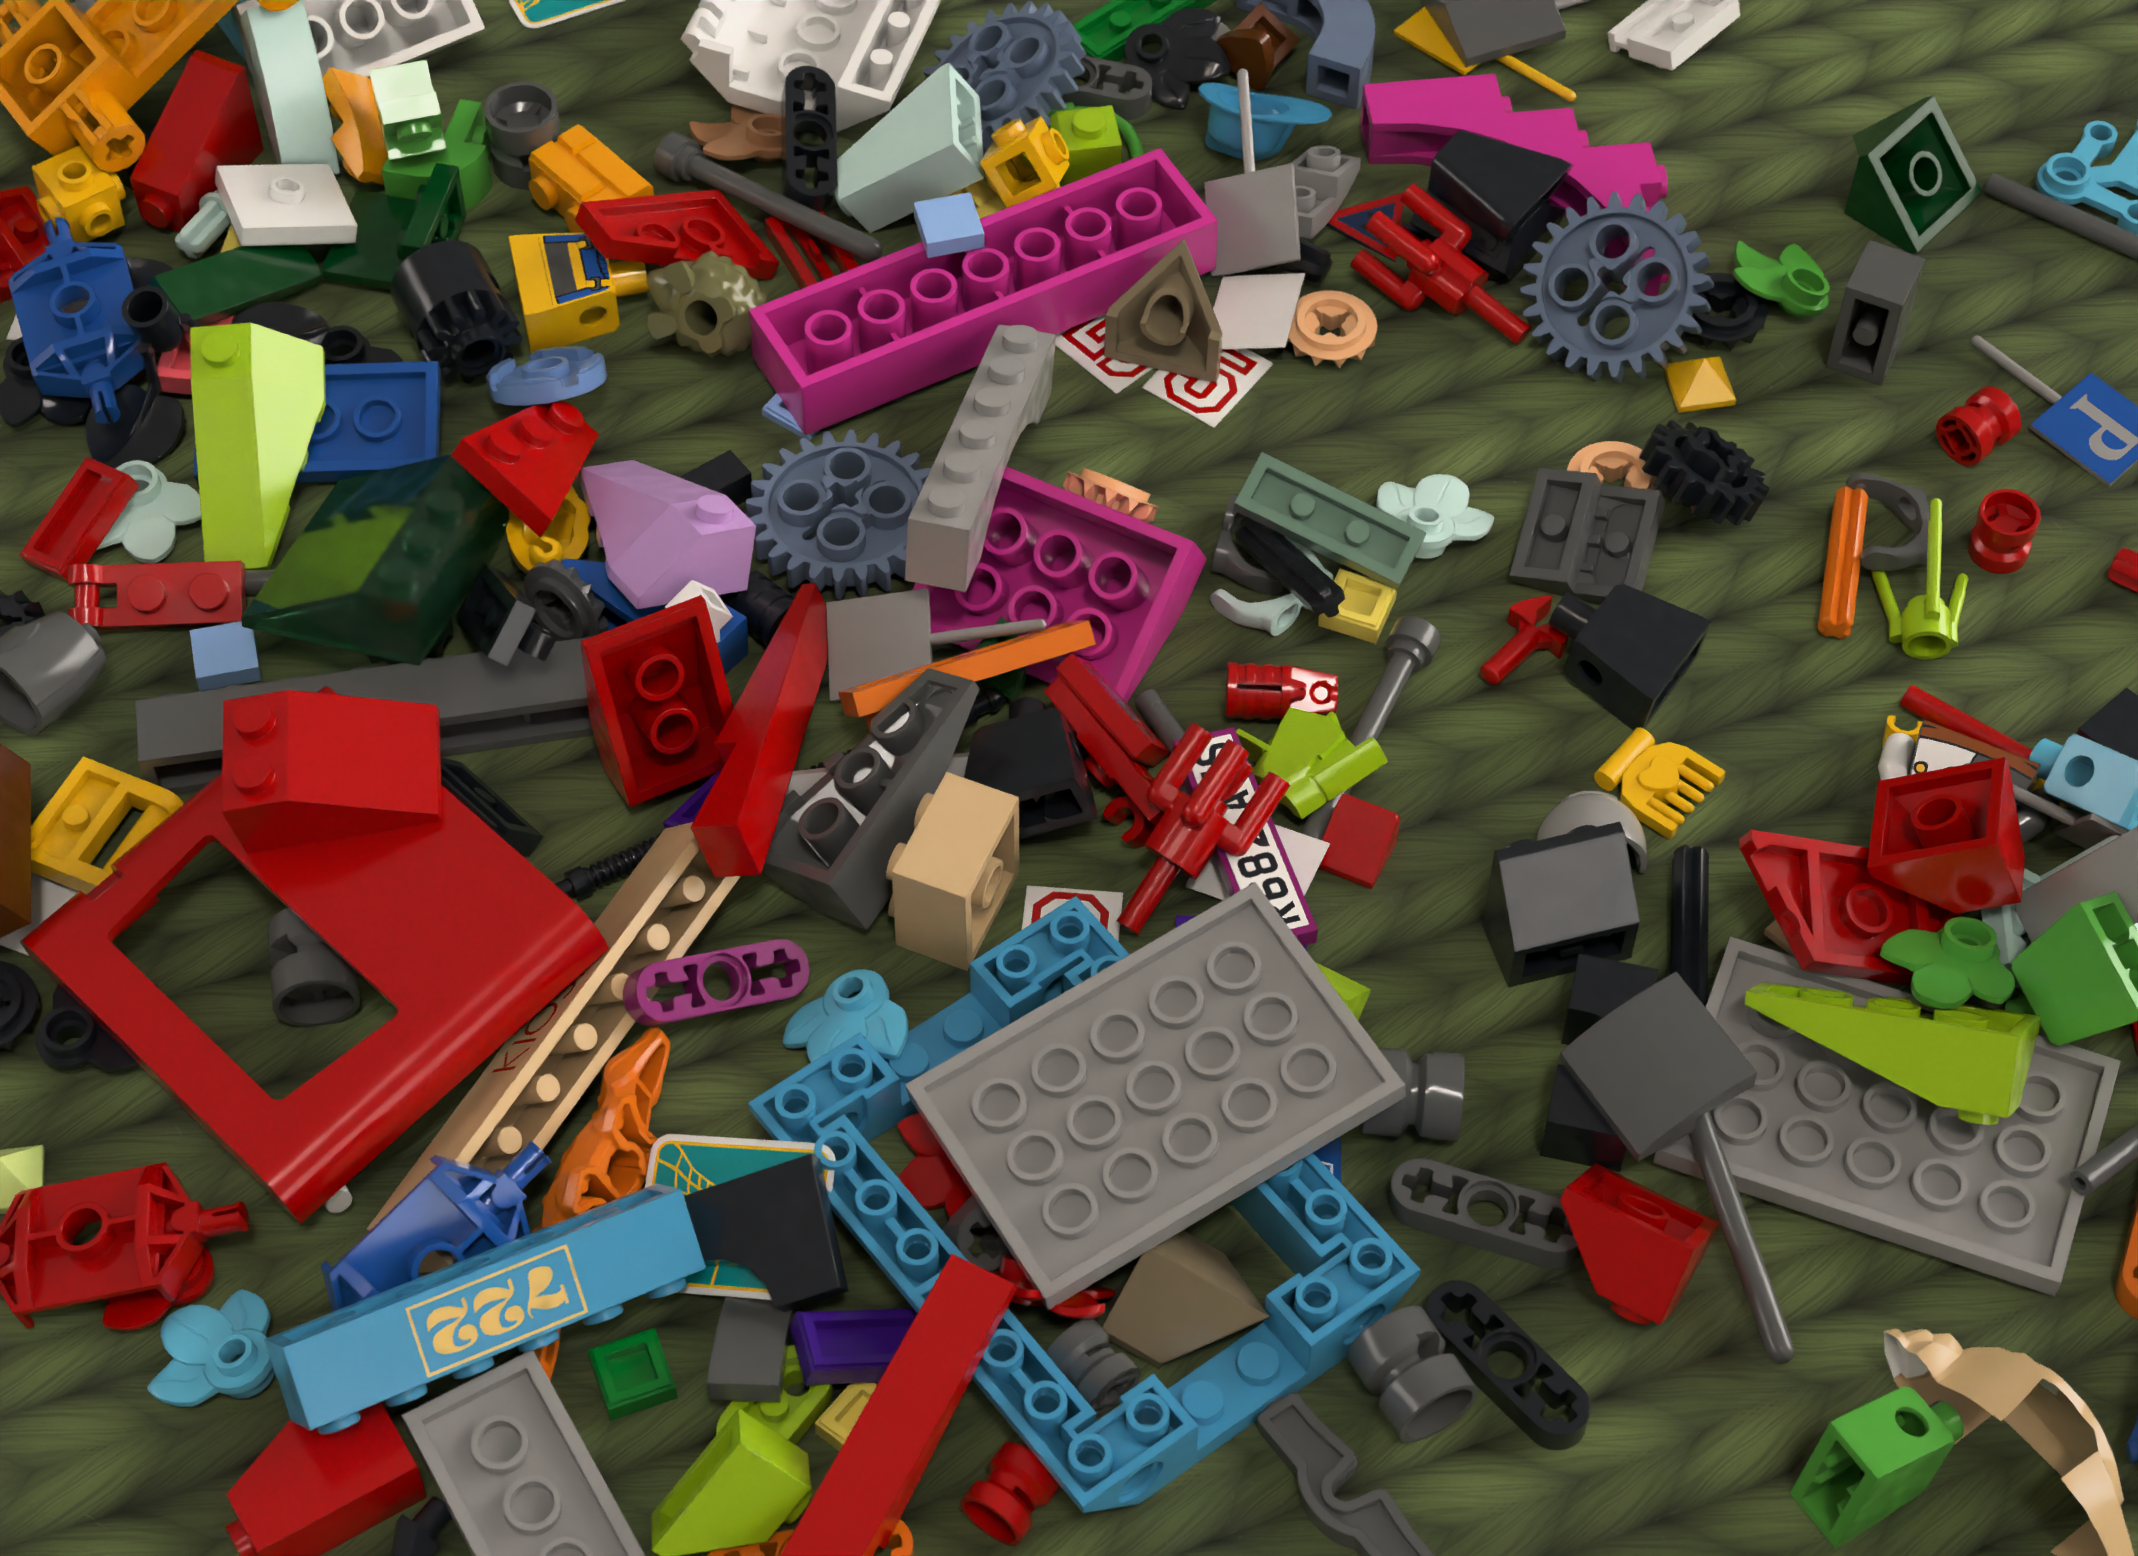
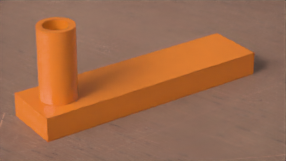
M1071 620L1045 628L1043 631L1031 632L838 691L844 715L850 717L865 716L870 734L872 733L870 729L872 718L928 668L976 682L1096 645L1089 620Z

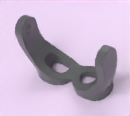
M1863 472L1849 476L1846 480V486L1852 489L1862 488L1869 496L1868 498H1873L1886 504L1909 529L1914 531L1913 540L1905 546L1896 548L1871 546L1864 549L1860 555L1862 566L1868 570L1896 571L1917 564L1927 565L1929 507L1923 488L1910 487Z
M1231 494L1211 571L1224 574L1228 578L1256 592L1272 596L1278 595L1282 592L1283 585L1268 571L1257 569L1246 563L1233 543L1231 535L1242 525L1241 520L1246 516L1233 510L1238 495Z

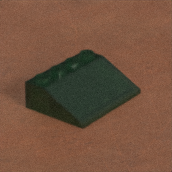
M451 454L339 480L242 615V627L420 666L471 587L483 562H487L505 534L506 525L509 521V510L462 467Z

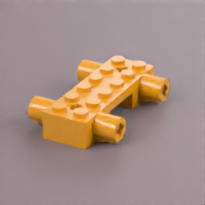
M3 0L4 3L0 5V43L2 45L0 48V101L26 135L53 156L81 145L99 169L106 172H118L126 169L138 160L146 144L144 133L127 111L239 0H98L86 13H83L68 0H48L43 6L37 0ZM257 0L263 8L269 11H282L292 7L299 1ZM15 17L21 28L13 27L10 24V20Z

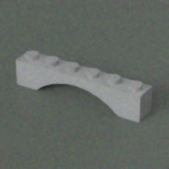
M998 324L908 517L905 581L966 592L981 558L995 499L1012 450L1020 434L1028 424L1038 425L1051 396L1056 334L1040 332L1027 325L1007 326Z

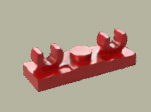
M1058 676L1043 692L1056 708L1061 710L1081 750L1084 746L1091 754L1084 761L1087 768L1104 786L1111 789L1117 783L1129 796L1118 797L1112 800L1106 806L1102 815L1106 820L1118 826L1126 817L1134 814L1135 820L1132 827L1121 838L1135 849L1144 846L1155 825L1158 824L1164 815V812L1153 806L1147 799V790L1155 778L1141 762L1130 757Z

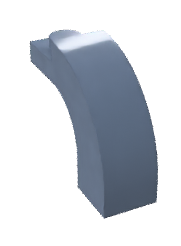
M1236 0V8L1251 12L1261 2L1281 22L1301 29L1314 40L1315 43L1308 54L1306 95L1352 109H1358L1362 101L1363 84L1370 83L1375 40L1374 14L1368 0Z

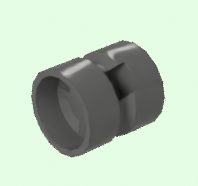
M529 81L511 82L498 87L488 96L485 102L484 111L488 138L490 140L494 173L498 179L511 188L529 190L531 173L528 158H530L531 152L551 140L555 143L561 134L557 98L550 89L539 83Z
M288 907L275 914L268 923L269 962L273 967L271 970L272 1008L276 1016L290 1025L306 1028L339 1023L352 1016L358 1009L360 1002L358 972Z
M1378 1047L1404 1082L1406 1097L1363 1122L1362 1134L1400 1137L1409 1124L1415 1126L1420 1137H1426L1428 1140L1457 1142L1463 1104L1464 1054L1433 1051L1432 1054L1425 1053L1417 1064L1412 1063V1059L1406 1049Z
M1409 1306L1398 1309L1380 1318L1355 1339L1347 1355L1348 1361L1367 1390L1372 1394L1383 1393L1380 1397L1379 1408L1403 1442H1417L1444 1430L1471 1407L1478 1394L1477 1387L1459 1360L1453 1354H1443L1446 1341L1421 1306Z

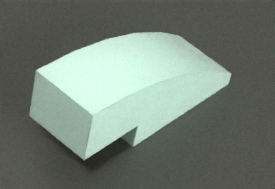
M299 0L292 7L282 11H269L262 6L245 10L240 16V20L255 69V74L252 78L277 165L329 164L334 175H338L340 171L336 146L330 139L334 135L330 112L303 0Z

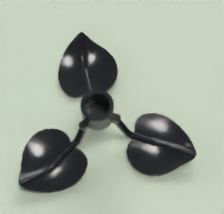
M127 257L131 267L129 273L134 291L126 297L122 305L123 318L140 341L138 352L143 357L148 378L147 391L136 385H123L114 391L117 405L121 412L119 420L113 423L105 406L110 424L98 423L95 420L92 406L86 421V441L92 459L115 469L123 463L133 460L146 461L155 465L164 459L177 445L185 424V414L182 405L172 397L158 396L161 384L154 354L155 352H169L175 349L181 343L184 331H190V327L202 326L195 322L189 313L179 314L162 289L148 286L153 276L173 270L169 265L152 259ZM268 302L249 307L239 313L232 322V324L254 323L320 346H324L330 334L329 324L314 311L280 302Z

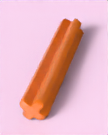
M1843 486L1836 491V497L1833 502L1818 620V630L1825 637L1835 636L1838 639H1844L1851 634V627L1854 623L1861 564L1860 555L1863 548L1869 497L1862 488L1852 489L1848 486Z

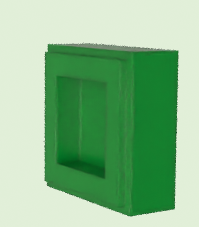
M655 1328L587 1350L610 1421L678 1399L676 1386Z

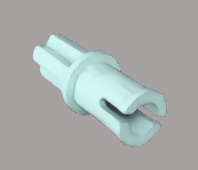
M218 189L203 195L199 201L200 210L175 237L176 246L185 251L186 255L192 259L200 258L223 232H228L230 225H232Z

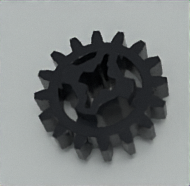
M1669 420L1666 426L1659 423L1639 455V458L1646 462L1642 467L1643 472L1657 477L1653 484L1656 489H1660L1665 496H1670L1674 504L1682 503L1688 507L1692 515L1708 519L1711 517L1717 524H1721L1725 517L1735 526H1739L1743 519L1750 522L1769 492V487L1762 483L1766 477L1765 473L1751 468L1755 461L1751 456H1748L1743 449L1737 448V444L1734 442H1727L1722 439L1716 430L1700 426L1697 428L1692 422H1688L1684 428L1674 420Z

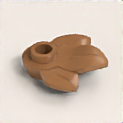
M733 104L730 122L714 124L690 121L689 131L692 138L699 145L703 146V154L709 157L726 161H739L753 157L758 161L766 163L782 160L781 115L762 113Z

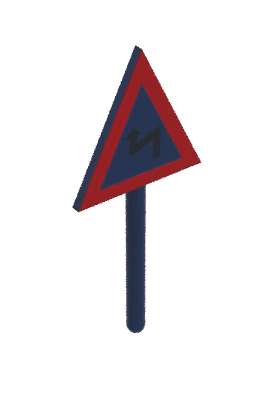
M1403 193L1337 210L1326 226L1396 263L1397 254L1368 232L1365 227L1377 211H1381L1395 223L1397 221L1401 223L1404 204L1400 202V198ZM1403 224L1421 238V231L1415 229L1412 225Z

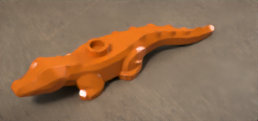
M659 1027L647 1029L632 1046L613 1056L603 1066L600 1095L597 1098L599 1103L598 1110L592 1113V1119L575 1136L570 1147L564 1152L548 1193L542 1199L543 1213L539 1226L533 1229L531 1233L639 1191L643 1183H646L650 1151L658 1139L648 1131L651 1110L657 1103L662 1091L664 1073L671 1048L670 1039ZM561 1328L557 1329L559 1336L561 1333ZM560 1337L549 1345L533 1350L549 1380H551L555 1368Z

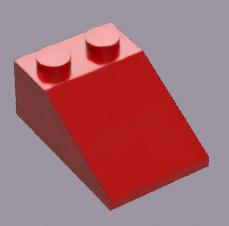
M702 595L580 641L590 723L606 775L629 807L712 775L724 767V762L716 748L715 741L734 708L706 600Z
M294 690L223 701L221 812L247 854L441 822L440 711L437 705Z

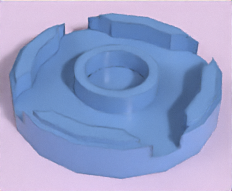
M564 346L534 351L535 353L528 354L529 362L517 367L515 358L503 360L493 366L486 376L489 394L494 402L505 405L528 406L561 401L590 392L605 382L607 371L604 356L601 353L594 354V350L587 349V347Z

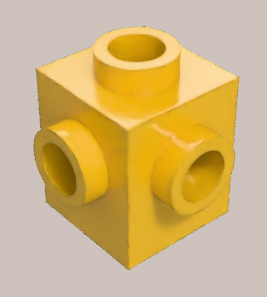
M1042 116L1025 125L1020 118L1014 119L991 135L993 143L979 163L984 169V175L989 186L1000 196L1006 208L1061 187L1059 183L1070 166L1067 160L1069 159V151L1061 134L1054 128L1049 130Z
M81 145L32 166L39 199L36 201L38 210L45 223L52 220L56 230L58 228L55 218L66 219L69 222L70 233L74 241L89 242L125 225L120 201L126 198V193L116 172H106L99 169Z

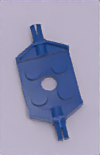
M55 218L59 235L52 220L47 221L44 225V231L49 242V246L45 247L46 251L10 277L8 284L32 376L41 394L91 398L95 420L100 424L107 425L110 423L105 406L113 423L119 420L121 416L114 391L145 368L143 357L138 352L140 341L122 315L123 302L134 291L129 273L131 267L121 245L115 243L75 242L70 233L69 222L63 218ZM79 300L88 301L82 310L75 313H64L69 304Z
M532 1141L528 1142V1145L502 1171L498 1169L494 1174L483 1168L434 1155L430 1161L436 1167L333 1267L327 1261L321 1265L332 1312L419 1278V1265L423 1258L432 1251H449L452 1256V1264H455L530 1234L522 1203L527 1196L521 1190L552 1161Z

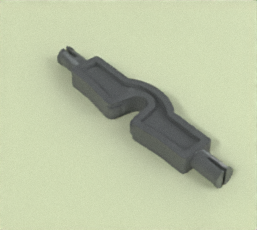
M1290 1393L1284 1398L1280 1397L1274 1400L1258 1415V1432L1296 1477L1301 1504L1311 1522L1326 1537L1342 1546L1355 1549L1360 1556H1435L1413 1531L1386 1490L1375 1489L1351 1501H1341L1334 1496V1493L1357 1472V1458L1353 1450L1319 1420L1297 1393Z

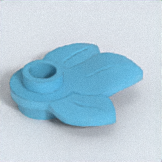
M858 969L839 976L830 984L824 996L805 1004L790 1018L785 1028L783 1045L786 1048L806 1047L807 1056L812 1063L861 1032L881 1057L898 1059L906 1045L909 1023L904 1009L889 1000V989L883 977L872 970Z
M240 1289L229 1297L220 1311L206 1305H188L167 1316L162 1324L160 1336L166 1351L173 1359L147 1386L150 1394L156 1400L165 1404L178 1407H193L206 1401L218 1392L233 1398L243 1399L252 1397L264 1390L275 1374L264 1341L267 1338L266 1333L271 1319L270 1310L264 1300L255 1293Z

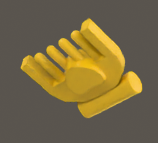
M1636 728L1594 773V780L1599 787L1606 791H1613L1621 782L1620 802L1626 805L1640 822L1671 840L1677 832L1678 825L1683 824L1685 818L1666 804L1671 803L1683 812L1691 814L1694 811V805L1680 797L1678 793L1684 794L1697 803H1701L1704 800V795L1679 779V775L1704 791L1711 792L1714 789V785L1718 787L1724 781L1726 771L1688 747L1672 742L1655 745V739L1652 734L1643 728Z

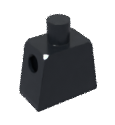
M1621 584L1614 586L1597 610L1573 595L1566 593L1553 611L1548 624L1574 639L1564 667L1567 678L1634 731L1636 728L1645 729L1695 661L1711 621L1628 585Z
M1019 698L1011 703L1008 720L982 726L973 733L964 778L1019 797V839L1097 819V809L1083 754L1061 710L1055 708L1046 709L1045 704L1036 698Z

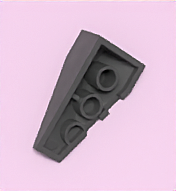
M929 668L872 718L870 726L872 733L846 756L838 749L823 762L829 771L801 797L794 789L785 797L762 873L822 915L867 930L893 894L892 881L886 878L891 854L899 842L908 843L915 830L914 818L921 799L926 793L935 794L945 776L980 689L973 680Z

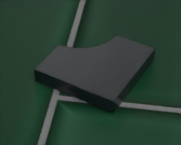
M808 1154L685 1195L686 1206L705 1265L734 1263L749 1268L765 1283L775 1308L787 1312L849 1292L820 1158L813 1154Z

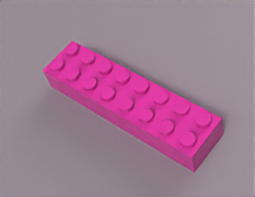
M1159 148L981 218L980 222L984 231L985 248L927 258L923 243L920 242L750 309L749 320L752 331L753 359L806 436L980 365L998 324L1007 326L1027 325L1040 332L1057 334L1106 314L1109 307L1184 238L1199 276L1215 270L1218 220L1163 150Z

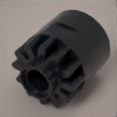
M457 240L432 243L411 254L396 270L391 282L392 299L424 360L438 361L444 382H451L459 372L464 382L468 384L473 382L476 376L488 375L491 368L503 360L513 359V354L508 345H515L522 341V336L517 329L520 322L505 295L500 291L498 282L483 255L475 246Z

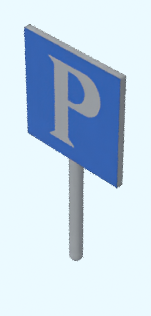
M1976 335L1971 338L1972 346L2053 404L2029 426V429L2107 487H2110L2138 462L2137 405L2093 373L2086 376L2062 397L1982 337Z

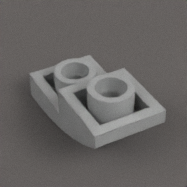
M1332 146L1311 147L1291 162L1294 164L1299 237L1312 239L1323 229L1346 198L1359 173L1361 158L1342 155L1338 148Z

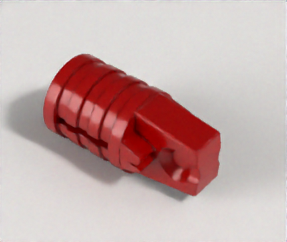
M1228 662L1225 718L1234 719L1235 717H1242L1243 719L1251 720L1253 718H1261V720L1279 719V721H1282L1290 707L1324 716L1330 711L1336 713L1338 703L1337 675L1291 665L1273 666V664L1255 665V663L1237 664V662Z

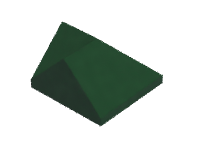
M1934 96L1925 97L1852 135L1859 154V160L1844 213L1908 253H1916L1921 250L1982 193Z

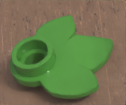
M1740 240L1737 242L1733 254L1734 264L1737 268L1734 269L1732 275L1746 290L1761 298L1777 301L1783 311L1794 317H1814L1824 312L1829 302L1827 296L1830 289L1829 283L1825 279L1820 267L1797 244L1787 246L1778 260H1775L1755 251Z
M1952 918L1937 933L1917 929L1905 930L1888 939L1883 944L1880 952L1882 958L1914 972L1910 982L1912 995L1921 1004L1930 1008L1954 1009L1963 1005L1972 995L1991 1003L2003 1004L2011 997L2015 988L2013 973L1998 961L2000 949L1997 945L1996 932L1988 924L1974 918Z

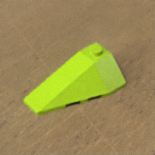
M254 323L190 327L191 391L204 561H242L245 564V570H270L291 510L289 501L299 471H304L309 457L307 448L316 422L320 423L326 407L325 351L323 346Z
M1760 982L1746 991L1744 1002L1746 1006L1938 1106L1957 1109V1118L1976 1124L1994 1125L1998 1124L1999 1117L2009 1118L2020 1106L2040 1029L2041 1016L1963 1004L1954 1009L1934 1010V1014L1922 1013L1921 1006L1912 1003L1910 998L1896 996L1869 998L1866 1001V1006L1853 1005L1854 995L1842 990Z

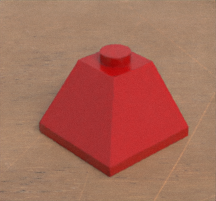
M2006 757L1878 781L1867 869L1872 878L1956 914L2021 903L2025 855L2010 767Z
M1597 1163L1568 1185L1560 1199L1596 1294L1612 1301L1611 1308L1618 1315L1643 1325L1649 1324L1650 1321L1661 1325L1675 1310L1720 1224L1716 1220Z

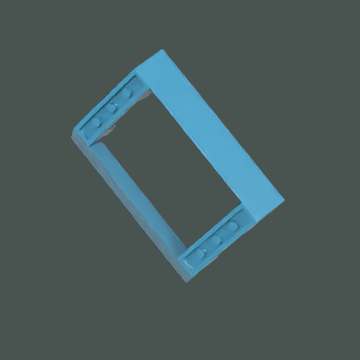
M1077 896L970 962V993L908 1031L906 1045L898 1059L881 1057L861 1032L748 1102L750 1112L774 1140L815 1143L814 1153L816 1157L820 1158L822 1168L835 1170L832 1192L827 1190L831 1210L917 1313L951 1254L966 1261L968 1260L882 1160L869 1142L897 1125L899 1121L918 1111L908 1096L905 1084L1130 955ZM823 1144L833 1151L836 1161L828 1160L823 1156L821 1152ZM1314 1153L1309 1154L1230 1202L1295 1274V1276L1266 1295L1265 1311L1270 1317L1264 1319L1262 1324L1167 1389L1153 1373L1120 1396L1119 1406L1096 1421L1097 1413L1013 1313L1008 1308L1006 1309L971 1379L1082 1513L1137 1505L1145 1501L1255 1423L1258 1415L1271 1402L1280 1397L1284 1398L1290 1393H1297L1344 1360L1355 1339L1366 1328L1388 1315L1419 1277L1420 1268Z

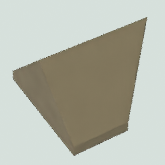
M1185 238L1109 307L1106 314L1104 357L1217 382L1220 373L1223 333Z
M1182 1230L1141 1255L1102 1328L1109 1334V1341L1160 1370L1162 1364L1258 1323L1270 1316L1224 1253Z

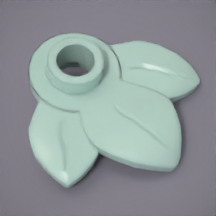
M141 460L129 461L118 466L116 469L130 475L140 486L97 549L122 542L125 551L136 561L148 564L157 563L167 557L173 550L177 539L176 525H186L201 520L200 496L194 488L187 484L167 482L165 475L149 462Z
M1433 474L1420 480L1416 488H1410L1392 481L1385 482L1378 490L1376 502L1378 509L1427 532L1415 556L1417 558L1429 559L1438 557L1444 553L1446 546L1453 540L1474 541L1487 535L1494 522V516L1476 508L1467 507L1470 495L1468 486L1452 475Z

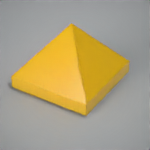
M1720 356L1668 363V368L1663 369L1678 413L1735 406L1736 397Z

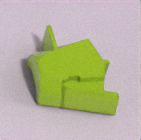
M1290 707L1268 744L1240 728L1236 730L1242 747L1250 753L1247 758L1256 763L1252 772L1258 786L1269 771L1288 782L1290 787L1280 803L1288 807L1295 816L1301 819L1388 762L1379 743L1372 737H1369L1355 747L1346 738L1336 713L1332 711L1324 716Z

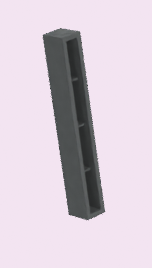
M590 637L556 641L546 661L535 658L517 648L508 667L488 658L481 650L471 654L435 659L421 658L407 663L378 667H357L349 671L314 676H293L285 680L250 685L235 684L221 689L185 694L171 693L157 698L135 700L138 763L145 781L166 788L176 795L198 792L222 772L223 701L284 690L316 693L323 686H327L337 694L344 696L437 705L440 711L441 757L592 736L594 733L589 717L580 641Z

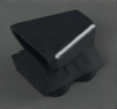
M1460 130L1434 157L1426 193L1470 226L1472 237L1461 252L1489 273L1488 280L1506 278L1511 281L1523 269L1524 264H1527L1537 254L1532 246L1534 241L1547 243L1553 237L1546 225L1552 222L1559 226L1566 210L1549 201V198L1565 180L1573 164L1558 157ZM1414 213L1409 223L1415 229L1421 231V239L1423 241L1429 239L1431 242H1434L1442 235Z

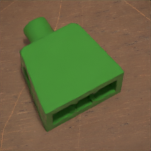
M2116 891L2073 906L2012 961V972L2022 992L2006 1002V1011L2041 1016L2040 1027L2043 1028L2049 1041L2055 1046H2061L2138 1021V930Z
M1903 1386L1831 1421L1789 1494L1833 1547L1838 1549L1919 1496L1929 1486L1955 1444V1441L1963 1436L1964 1426L1962 1419L1950 1403L1938 1400L1928 1406L1914 1389ZM1861 1470L1865 1473L1862 1479L1860 1476Z

